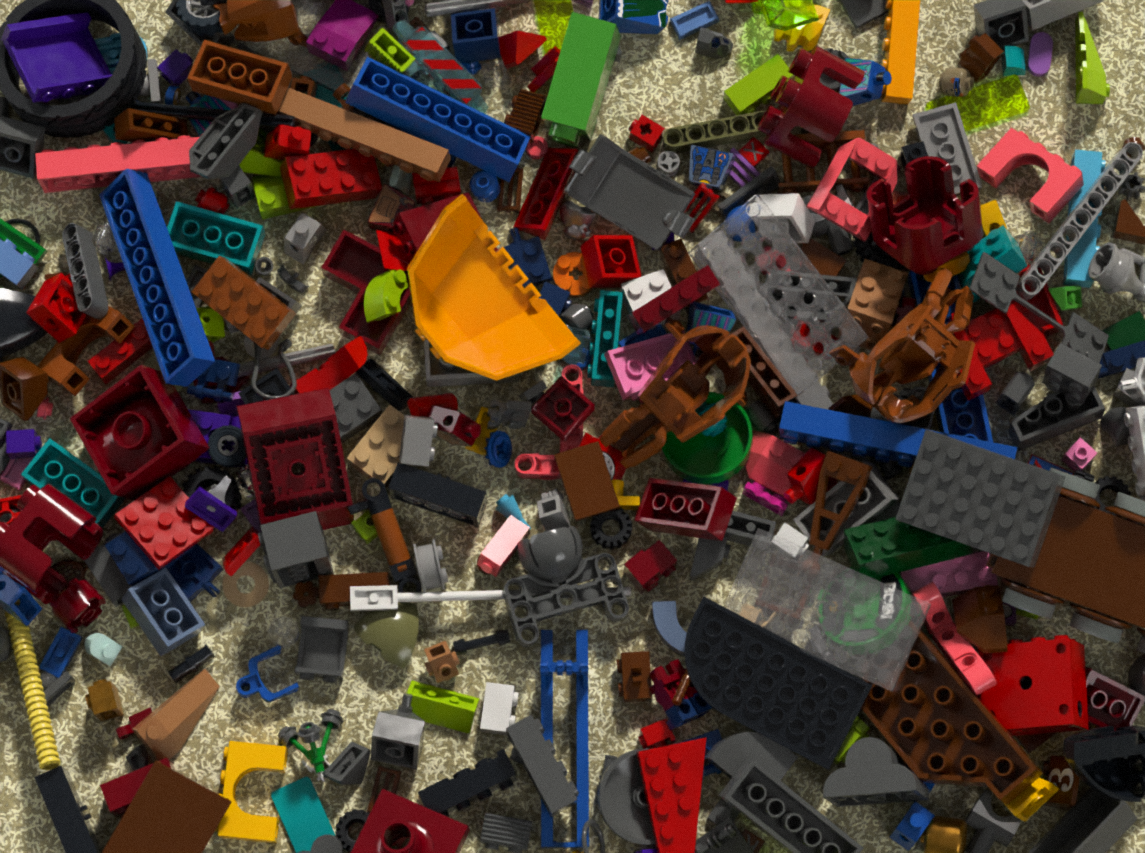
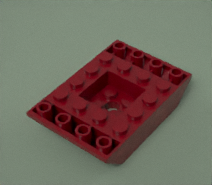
M329 388L236 406L259 525L314 511L317 512L323 530L350 525L354 521V514L350 515L348 506L353 505L336 413ZM297 462L304 464V471L299 475L293 474L291 471L293 464Z

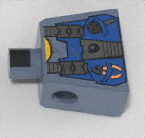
M691 145L689 182L698 187L701 183H704L708 189L722 191L734 164L735 155L729 152ZM702 191L697 199L701 200L705 193Z

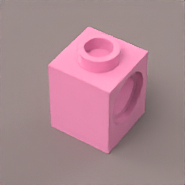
M1080 437L1064 454L1061 461L1074 472L1076 470L1083 471L1095 458L1097 452Z

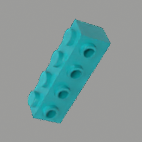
M600 290L599 299L595 298L594 312H598L597 320L592 322L591 334H596L595 342L590 343L589 356H594L593 365L588 364L587 378H592L591 386L614 388L615 380L604 354L609 350L618 348L623 292Z

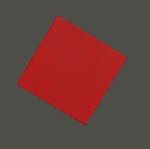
M377 230L376 233L384 268L407 271L409 265L398 258L409 264L411 261L408 255L404 253L399 237L394 232Z

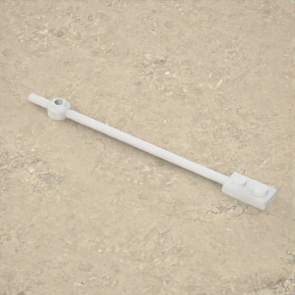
M397 585L350 586V611L398 610V602L504 599L503 590L397 593ZM605 585L606 591L610 593L616 592V587H607ZM623 587L625 595L631 596V587ZM508 590L513 596L520 594V590ZM548 592L542 593V594H539V595H535V596H532V597L535 598V597H539V596H542V595H546V594H548ZM568 595L560 596V598H570Z

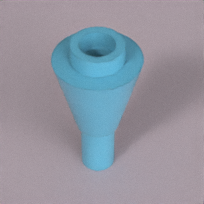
M505 494L496 502L498 505L496 510L506 518L512 515L529 526L523 519V515L513 495L509 497Z

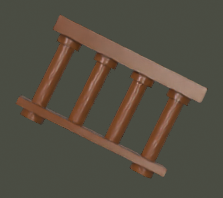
M864 130L840 131L832 142L826 141L813 133L794 134L796 137L817 148H824L827 151L828 167L838 147L858 137L865 140ZM781 153L784 183H778L777 194L815 192L821 181H816L815 167L811 169L805 165L807 181L793 182L791 157ZM850 160L852 178H837L830 191L836 190V185L842 184L845 190L851 189V192H861L864 188H868L869 177L861 178L860 167Z

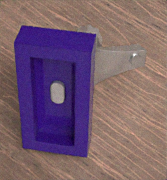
M224 476L218 485L214 484L211 486L210 491H206L199 486L185 502V508L223 532L237 517V511L225 504V494L231 479Z

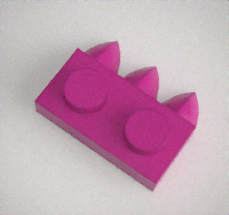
M747 482L743 488V495L782 517L787 510L788 504L785 503L786 500L778 494H769L761 484Z

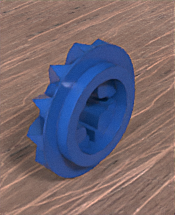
M504 431L491 432L490 438L486 439L487 447L484 449H486L487 453L485 458L489 459V465L495 468H502L508 464L511 458L512 443Z

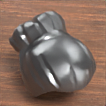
M572 201L563 203L560 207V217L566 226L564 230L565 237L574 241L589 239L591 236L589 227L596 214L592 213L589 208L580 207Z

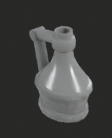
M1108 242L1102 245L1090 262L1088 271L1090 278L1100 284L1104 293L1130 292L1134 298L1145 303V257L1125 248L1118 249L1114 243ZM1134 263L1140 266L1139 279L1135 273Z

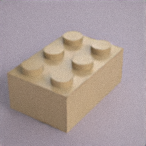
M389 404L347 457L350 466L368 479L377 478L381 480L386 489L390 485L397 463H400L399 456L404 415Z

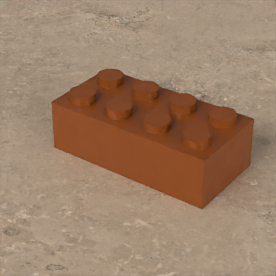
M204 40L187 80L194 92L239 105L244 102L261 109V111L276 115L292 79V73L288 63Z
M218 256L192 291L194 295L258 346L267 350L272 347L296 315L283 302L222 256Z

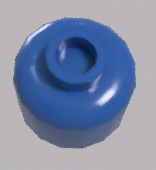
M481 170L476 172L470 179L469 187L476 200L488 203L495 200L499 195L500 185L494 174Z

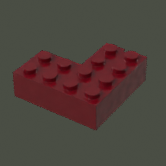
M343 229L321 267L323 276L358 294L338 327L340 335L351 341L361 336L367 349L381 356L412 302L408 271H404L409 287L404 289L400 296L401 312L383 320L367 322L364 312V296L367 286L373 278L391 269L384 268L379 247ZM398 258L399 260H401V261H403L404 263H406L407 265H409V263H407L406 261H404V260Z

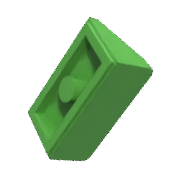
M1080 285L1048 288L1061 310L1083 307Z

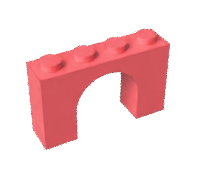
M1010 128L977 165L979 177L994 188H997L1017 167L1030 164L1043 168L1049 174L1048 179L1029 202L1031 212L1047 223H1050L1084 185L1082 172L1076 166H1070L1065 163L1059 155H1053L1048 152L1041 143L1031 141L1024 132H1017Z

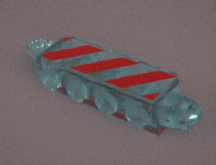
M399 20V22L394 23L392 29L402 41L400 44L416 58L417 69L423 75H429L434 80L432 82L433 85L440 92L444 91L449 97L482 113L489 108L480 96L482 85L426 27L414 29L405 20Z

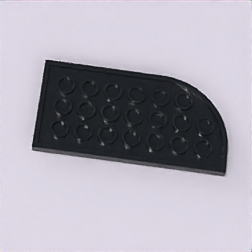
M703 597L687 630L685 639L687 671L695 689L711 707L825 769H830L873 685L706 597Z

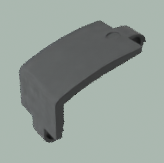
M602 134L598 136L589 152L584 149L579 150L569 166L576 173L565 189V193L657 251L661 250L671 232L684 239L696 220L684 213L695 196L693 191L628 153Z

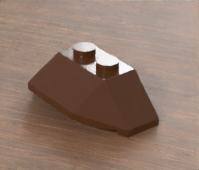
M999 585L974 587L952 599L956 630L959 635L977 646L982 653L1008 652L1005 615Z

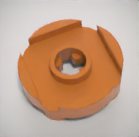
M570 252L558 258L553 269L555 285L569 291L570 297L577 298L587 295L593 288H589L582 252ZM574 269L582 272L578 280H574L573 276H569V273H572Z

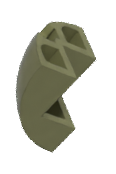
M398 602V610L370 611L354 625V629L366 645H373L381 651V657L397 666L405 668L413 653L418 636L419 616L416 604Z

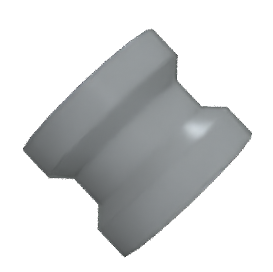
M673 151L662 152L657 160V170L668 177H673L678 173L680 165L679 156Z

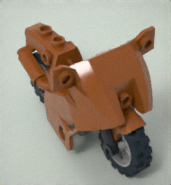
M178 0L179 2H176L180 21L185 29L188 28V31L192 34L197 33L198 36L208 34V36H213L214 33L219 32L220 34L223 32L225 36L240 24L234 32L237 41L266 42L287 37L292 44L307 48L306 41L308 38L303 34L301 27L298 25L297 14L291 0Z

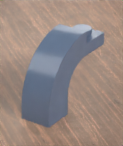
M676 601L652 602L653 622L657 634L668 648L685 657L687 632L682 629L678 622Z

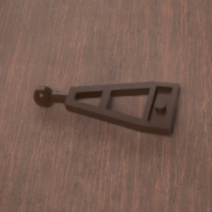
M827 451L819 475L809 544L814 545L810 560L806 561L802 567L805 577L813 579L819 576L821 572L819 561L823 549L830 550L863 493L873 466ZM829 476L855 485L840 514L824 509ZM823 517L834 520L835 523L825 540L822 541L819 539Z

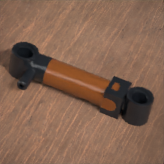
M369 478L362 485V494L365 500L348 506L349 513L353 515L367 509L369 510L395 582L400 581L398 592L404 593L403 586L407 582H413L416 585L415 592H421L420 582L412 576L417 573L385 485L377 478ZM370 483H377L380 486V493L377 496H370L367 493V486Z

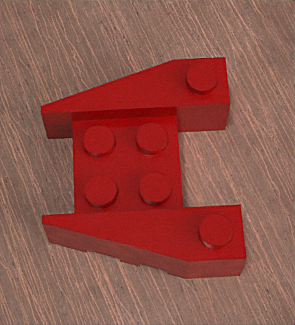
M1011 303L1006 314L996 308L971 320L964 330L953 333L954 337L959 341H973L975 343L967 380L961 387L968 401L988 392L992 386L984 368L1020 352L1031 372L1048 364L1054 355L1045 336ZM954 313L951 314L948 323L953 321ZM963 369L959 371L957 377L961 374Z

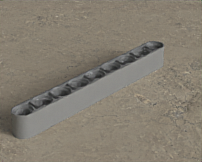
M1135 142L1126 144L1111 159L1020 278L1016 286V293L1019 297L1027 301L1040 292L1142 158L1143 150L1139 144ZM1126 152L1131 154L1132 159L1127 156ZM1114 168L1119 171L1120 175H1117L1114 172ZM1101 184L1107 188V192L1102 189ZM1088 201H1091L1094 204L1095 208H1092L1089 205ZM1076 217L1081 220L1082 225L1077 223ZM1063 234L1069 237V242L1063 238ZM1050 250L1055 252L1057 258L1051 256ZM1037 267L1043 270L1044 275L1038 272ZM1024 284L1029 285L1031 292L1025 289Z

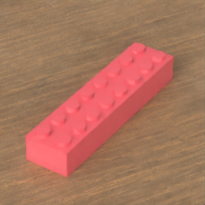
M183 135L168 140V138H157L151 142L136 140L131 144L114 142L110 146L89 145L87 148L82 149L67 147L62 151L46 149L41 151V153H35L37 180L44 193L108 187L125 169L147 173L150 182L202 177L191 172L189 150L200 137Z

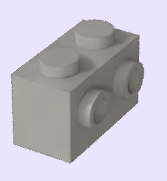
M404 415L399 456L401 464L429 467V461L434 460L435 447H431L432 438L437 436L438 425L434 424L432 417Z

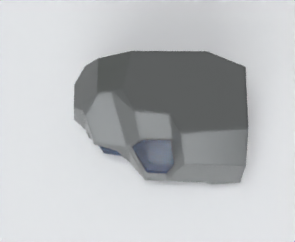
M701 28L695 53L716 59L724 58L732 52L733 43L729 38L723 36L722 33Z

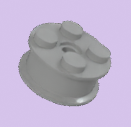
M435 539L432 540V544L418 547L416 544H413L417 572L423 592L439 587L445 590L444 583L448 582L446 568L441 569L439 560L444 559L441 545L436 546Z

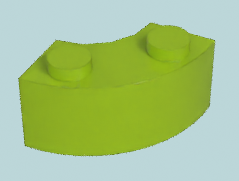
M391 269L370 281L364 296V312L367 322L383 320L401 312L400 296L403 290L409 287L403 270Z

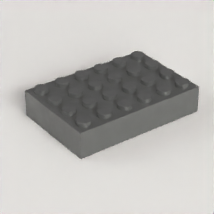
M925 430L895 520L1016 563L1035 567L1066 476L931 430Z

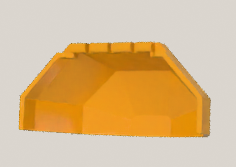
M461 194L443 209L407 267L414 320L418 327L415 332L423 342L427 339L431 343L430 351L437 359L442 357L447 363L496 381L565 357L580 345L581 342L573 335L547 301L539 298L541 294L532 283L525 287L522 286L528 280L527 276L518 265L511 269L508 268L514 260L504 247H501L496 252L494 251V248L500 242L491 231H488L487 225L468 202V199Z

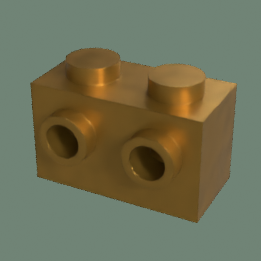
M106 679L93 682V686L87 687L89 694L85 695L88 708H91L94 715L100 721L124 715L118 690L111 681L107 682Z

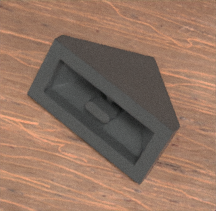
M351 742L322 773L323 776L341 785L361 784L370 757V749Z

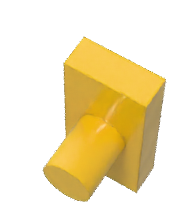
M611 480L620 507L624 510L638 511L640 496H624V481Z

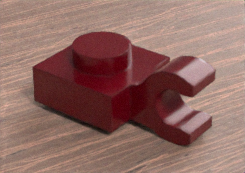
M151 708L130 716L131 724L117 728L116 732L119 739L123 740L134 735L135 733L132 729L152 713Z

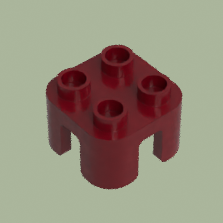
M817 45L811 53L803 48L799 49L788 70L789 73L794 75V78L790 79L783 75L780 77L770 96V100L779 104L778 108L770 105L757 130L767 134L764 144L811 169L819 162L822 151L791 134V130L795 126H800L820 138L832 142L842 129L853 106V102L849 98L823 85L820 82L821 74L823 73L852 89H856L860 85L865 71Z
M934 156L914 159L905 166L908 194L905 199L893 205L891 185L884 179L876 181L867 190V202L874 242L903 266L919 275H928L935 272L939 266L959 254L972 250L983 237L980 197L977 184L971 179L960 183V201L954 192L950 164Z
M51 484L45 485L41 489L36 485H31L27 488L17 503V508L21 510L19 515L10 525L6 522L0 523V572L25 587L31 595L45 605L49 604L55 596L59 595L67 585L65 578L50 567L53 561L43 552L51 541H57L82 560H86L95 551L104 533L102 527L95 523L96 517Z

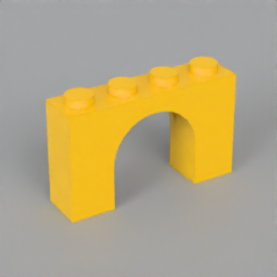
M229 741V747H225L223 757L224 761H227L226 770H222L220 783L224 785L223 794L219 795L228 798L231 804L215 832H218L217 836L225 839L277 844L279 819L277 817L245 813L237 805L235 791L239 781L250 772L271 771L285 773L288 748L286 746Z

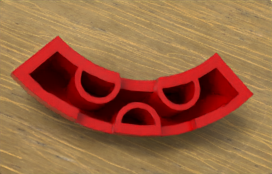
M359 336L345 344L329 357L328 361L318 367L320 371L314 368L296 380L297 387L294 394L324 388L331 390L354 374L365 364L368 356L367 346L363 338Z

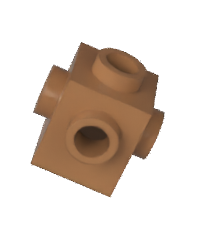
M446 640L424 649L428 662L424 663L429 676L434 675L437 683L450 680L452 677L459 675L456 667L460 664L455 651H450Z

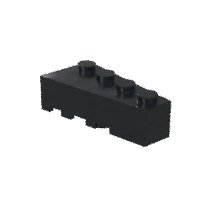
M504 748L496 752L498 757L494 759L484 758L474 765V769L464 768L455 773L453 779L445 778L419 791L418 794L424 807L449 817V812L455 809L458 812L469 808L471 806L470 802L479 799L481 802L492 797L491 792L497 789L505 791L513 787V782L517 780L516 773Z

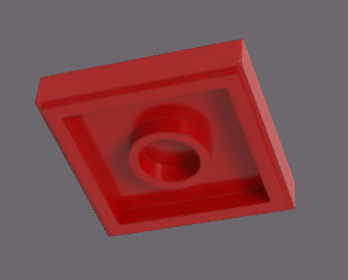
M251 526L222 558L225 572L231 577L260 546L258 533L260 532L254 526Z

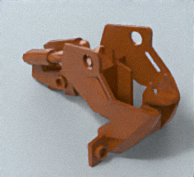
M941 268L936 273L922 303L911 310L874 346L869 356L864 352L857 354L845 345L832 349L829 352L838 364L849 366L852 386L855 392L878 410L889 422L901 424L910 422L912 424L925 419L927 414L935 411L953 389L962 387L967 380L975 343L973 341H959L954 337L953 333L962 331L969 325L974 295L968 286L962 289L950 290L948 285L952 278V272L947 268ZM957 300L954 319L946 325L944 322L949 306ZM884 356L879 364L883 371L874 376L877 360ZM938 363L941 364L929 383L920 404L919 399L914 395L905 400H900L893 395L897 389L891 385L896 381L903 385L923 379L932 374ZM963 369L961 374L957 377L959 371Z
M670 316L666 319L664 325L676 338L675 345L637 396L643 403L638 407L624 410L603 431L600 437L601 443L606 448L612 444L617 450L622 452L623 458L620 463L625 468L635 467L660 452L666 443L668 432L672 431L683 443L725 417V412L736 402L742 407L746 405L748 398L746 397L745 389L751 360L745 344L736 335L730 334L725 329L708 325L698 326L684 334V326L677 319L673 320ZM687 341L694 342L703 353L694 365L689 360L685 361L666 381L662 376L672 365L675 356L684 343ZM715 364L724 374L726 387L721 393L724 398L699 416L695 410L707 400L710 389V382L705 376H707ZM651 434H653L654 436H656V438H653L652 440L648 441V442L645 443L644 445H642V446H640L639 448L635 449V448L637 447V445H639L642 441H644V440H645L647 437H649Z

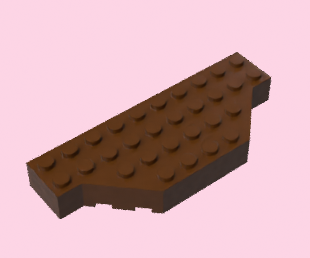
M912 618L903 634L894 643L878 652L867 654L863 680L873 686L861 709L919 779L926 783L989 787L1001 802L1008 805L1043 775V772L981 699L975 696L958 672Z

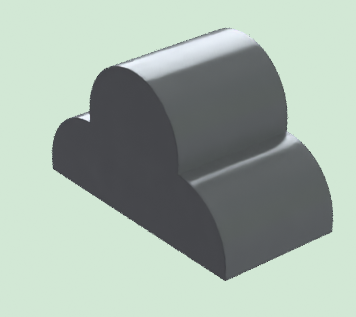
M866 737L856 741L847 752L846 767L831 773L823 788V798L836 807L929 800V791L925 782L905 767L903 759L896 751L880 739L874 737Z

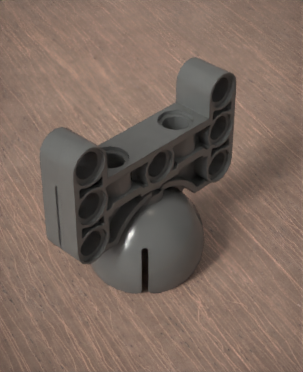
M574 526L548 530L533 535L530 540L523 539L518 543L519 559L529 574L508 580L503 588V597L516 640L523 647H530L537 641L539 630L536 622L601 603L607 618L613 622L621 621L628 614L629 605L614 557L608 553H601L582 559V539ZM606 560L609 564V569L601 570L598 566V561ZM592 579H593L592 582H588V583H585V584L577 585L578 583H582V582L589 581V580H592ZM612 582L615 584L616 592L610 593L606 591L605 583ZM510 585L518 586L520 594L517 596L511 595L508 587ZM548 592V594H546V595H542V596L535 597V598L532 597V596H535V595H539V594ZM568 595L572 603L567 606L563 605L560 602V596ZM612 605H620L623 609L622 615H615L611 610ZM518 607L524 608L527 616L525 618H518L515 614V609ZM523 630H530L533 633V640H524L521 632Z

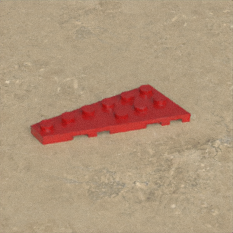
M707 737L637 752L657 853H695Z

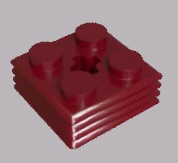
M562 376L531 407V413L562 441H566L595 410V405ZM566 405L567 412L560 413L558 406L564 407Z

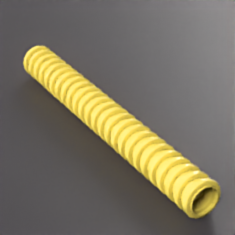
M17 600L15 604L19 606L20 600ZM5 611L15 662L17 663L18 675L20 676L19 680L23 689L24 701L26 702L25 706L28 709V719L31 722L30 727L32 729L33 741L35 742L34 746L37 749V759L40 762L39 767L42 770H52L58 767L61 762L58 759L59 754L55 745L54 732H52L51 719H49L50 714L47 712V701L43 692L44 688L40 679L41 675L37 666L38 662L34 653L35 649L31 640L30 628Z

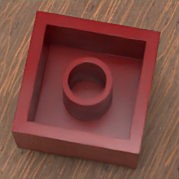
M593 235L580 246L589 288H621L622 283L642 277L632 235Z

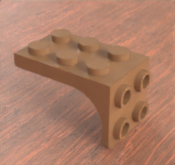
M864 259L838 338L872 350L889 332L908 273Z

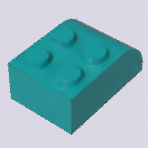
M1004 225L992 230L972 250L967 252L970 262L966 270L958 274L961 288L965 286L970 288L983 252L1015 273L1027 267L1017 241ZM972 293L974 295L973 302L981 298L975 293Z

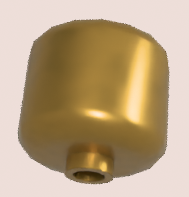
M935 815L921 835V843H924V853H964L967 839V823L963 819Z

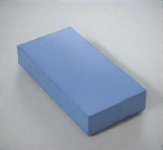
M707 1L670 18V23L679 40L700 31L701 28H707L718 23L720 19L711 2Z

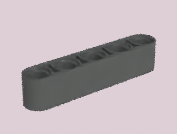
M69 223L63 230L62 239L77 308L79 311L100 320L108 312V301L93 234L75 223Z

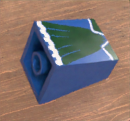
M600 0L599 19L615 23L619 33L657 34L668 23L666 6L669 0Z

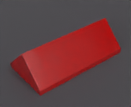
M548 148L515 221L514 228H518V230L535 237L539 236L540 239L546 241L566 195L565 189L575 175V171L569 168L578 153V149Z

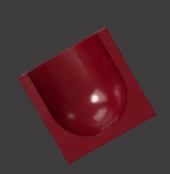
M144 365L138 366L70 418L111 494L131 500L138 499L169 476L173 477L210 449L175 386L165 383L161 371Z

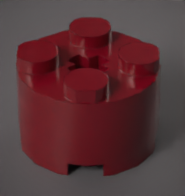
M74 578L66 585V590L61 595L55 596L49 605L52 607L53 614L70 632L77 633V628L82 625L88 627L98 618L103 611L100 606L101 604H106V600L87 580L79 581L77 578Z

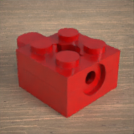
M59 273L44 281L26 312L59 343L76 335L87 315L77 308L70 273L68 275Z

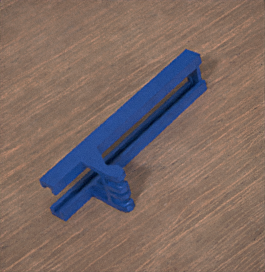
M541 630V724L545 730L542 735L545 741L550 739L552 744L553 674H557V676H563V674L572 676V674H576L577 790L579 792L577 797V841L574 842L553 841V817L550 816L541 799V849H583L582 829L584 823L589 820L588 630H576V662H572V660H566V662L557 660V662H553V630ZM588 827V829H587V846H588V849H589V827Z

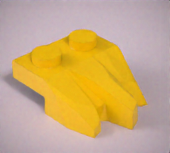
M786 0L774 30V41L786 40V51L794 52L798 45H801L807 51L812 50L819 41L830 9L806 0Z

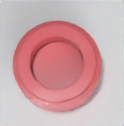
M535 136L533 143L528 142L526 146V153L532 159H542L548 151L546 140L540 136Z

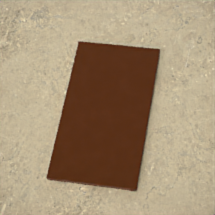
M155 760L102 853H202L229 808L231 801Z

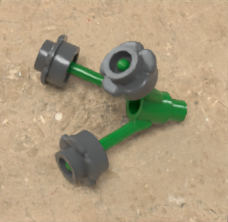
M328 709L327 712L321 714V724L326 727L321 747L316 748L315 741L320 738L319 732L321 729L313 722L301 725L299 732L296 731L294 726L283 727L278 733L279 745H284L287 748L294 745L310 760L311 765H314L316 774L324 772L323 762H325L324 756L331 730L339 729L340 724L343 723V718L340 716L341 713L334 709ZM299 737L303 743H310L311 750H306L297 741Z

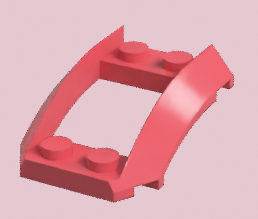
M858 137L837 149L832 162L806 207L865 242L872 231L869 212L866 215L831 194L830 190L847 159L879 178L884 179L891 185V191L893 192L897 184V160Z

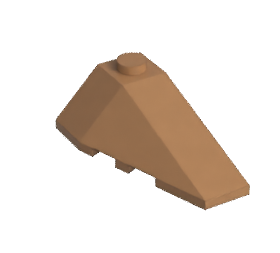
M203 669L137 724L132 731L157 761L164 758L171 759L181 750L220 686L207 670Z

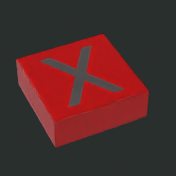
M755 137L738 151L754 168L770 154V151Z

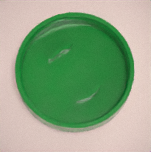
M709 392L708 398L704 402L707 404L717 403L724 396L720 393ZM736 402L725 412L727 416L725 425L727 427L715 437H711V435L704 436L700 432L682 443L672 431L668 432L666 443L662 447V454L671 470L681 478L697 484H716L736 475L747 463L753 445L751 422L740 404Z

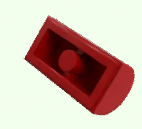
M453 393L410 398L407 401L410 413L413 416L427 417L432 405L454 411L458 410V402Z

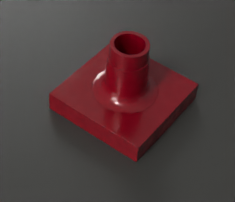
M382 789L351 853H460L470 829L468 825ZM410 837L409 843L404 848L397 850L391 848L396 840Z

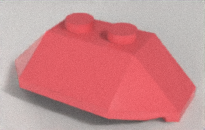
M752 430L753 445L749 459L745 464L748 477L786 499L784 493L792 487L787 474L805 453L771 434Z

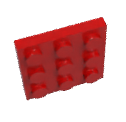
M171 476L124 507L114 516L116 521L158 570L211 534L215 528L185 508V502L189 497Z

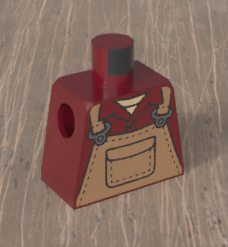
M384 184L369 217V229L394 232L392 224L394 219L400 212L417 208L416 202L389 185Z
M432 405L427 417H432L434 424L438 425L437 436L451 445L471 447L476 438L481 434L480 425L459 411ZM445 420L447 421L446 424H451V425L445 426V424H444Z

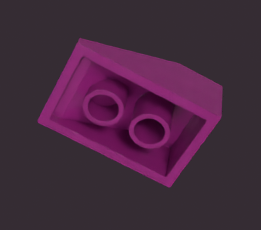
M335 0L318 21L307 39L308 52L348 72L379 18L378 15L352 0Z

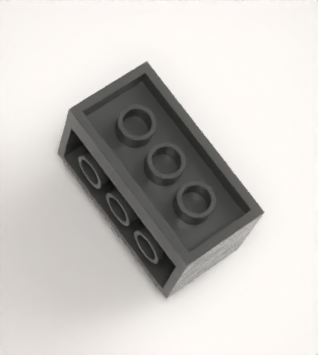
M316 511L260 525L262 532L258 533V538L263 552H265L263 556L265 566L273 583H278L279 588L296 585L299 582L304 583L319 579V575H334L324 531Z

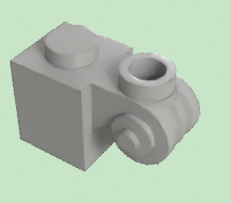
M558 489L542 493L541 500L537 501L539 519L546 531L560 527H570L568 511L563 504L564 496Z

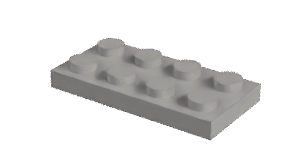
M952 103L913 114L912 118L919 141L924 142L928 156L939 157L950 164L955 195H960L959 185L967 179H971L977 184L978 189H982L983 186L957 104Z

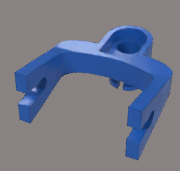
M280 645L249 660V675L240 678L236 684V691L241 697L248 698L259 693L265 702L270 703L298 691V683H295L276 693H271L264 686L259 676L258 663L281 654ZM243 686L250 687V690L243 691L241 688Z

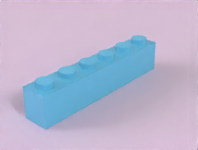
M1075 149L1072 155L1071 166H1076L1081 170L1084 185L1069 201L1068 216L1105 169L1106 162L1102 160V152ZM1088 201L1089 205L1092 208H1095L1094 204L1091 201ZM1098 216L1066 256L1063 285H1080L1081 287L1090 288L1094 280L1090 278L1088 271L1094 254L1100 248V246H1096V240L1100 238L1101 224H1098ZM1076 217L1077 223L1082 225L1081 220Z

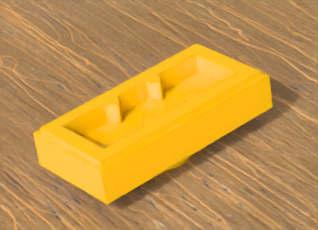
M481 407L475 421L481 427L480 436L476 438L471 447L465 446V449L483 456L487 453L486 449H484L487 447L486 439L490 438L491 432L498 430V428L487 429L490 417L487 416L488 408Z

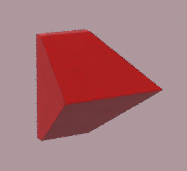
M518 30L500 36V54L504 66L508 69L519 65L540 47L547 38L542 35Z

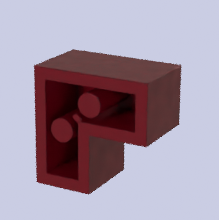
M658 540L645 552L641 550L624 564L623 573L641 594L645 591L649 593L659 585L658 581L663 576L668 578L677 570L675 568L677 559Z

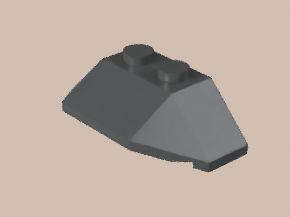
M243 102L238 105V108L231 109L216 117L189 150L191 172L207 179L230 177L256 144L262 116L261 109Z
M768 269L763 290L783 318L828 322L849 304L857 278Z

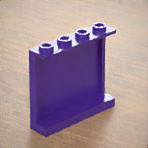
M88 12L6 25L1 39L33 103L95 93L112 76L88 29L91 22Z

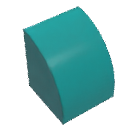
M1004 46V53L1001 57L1003 76L1025 75L1024 50L1016 46Z

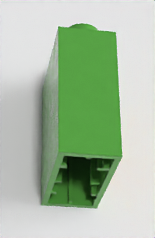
M576 12L571 13L541 116L547 128L550 129L548 136L552 137V141L578 148L580 138L592 139L621 39L615 23Z

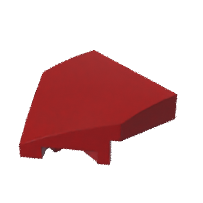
M556 45L549 49L543 58L531 68L537 75L527 86L532 92L538 90L554 75L561 51Z

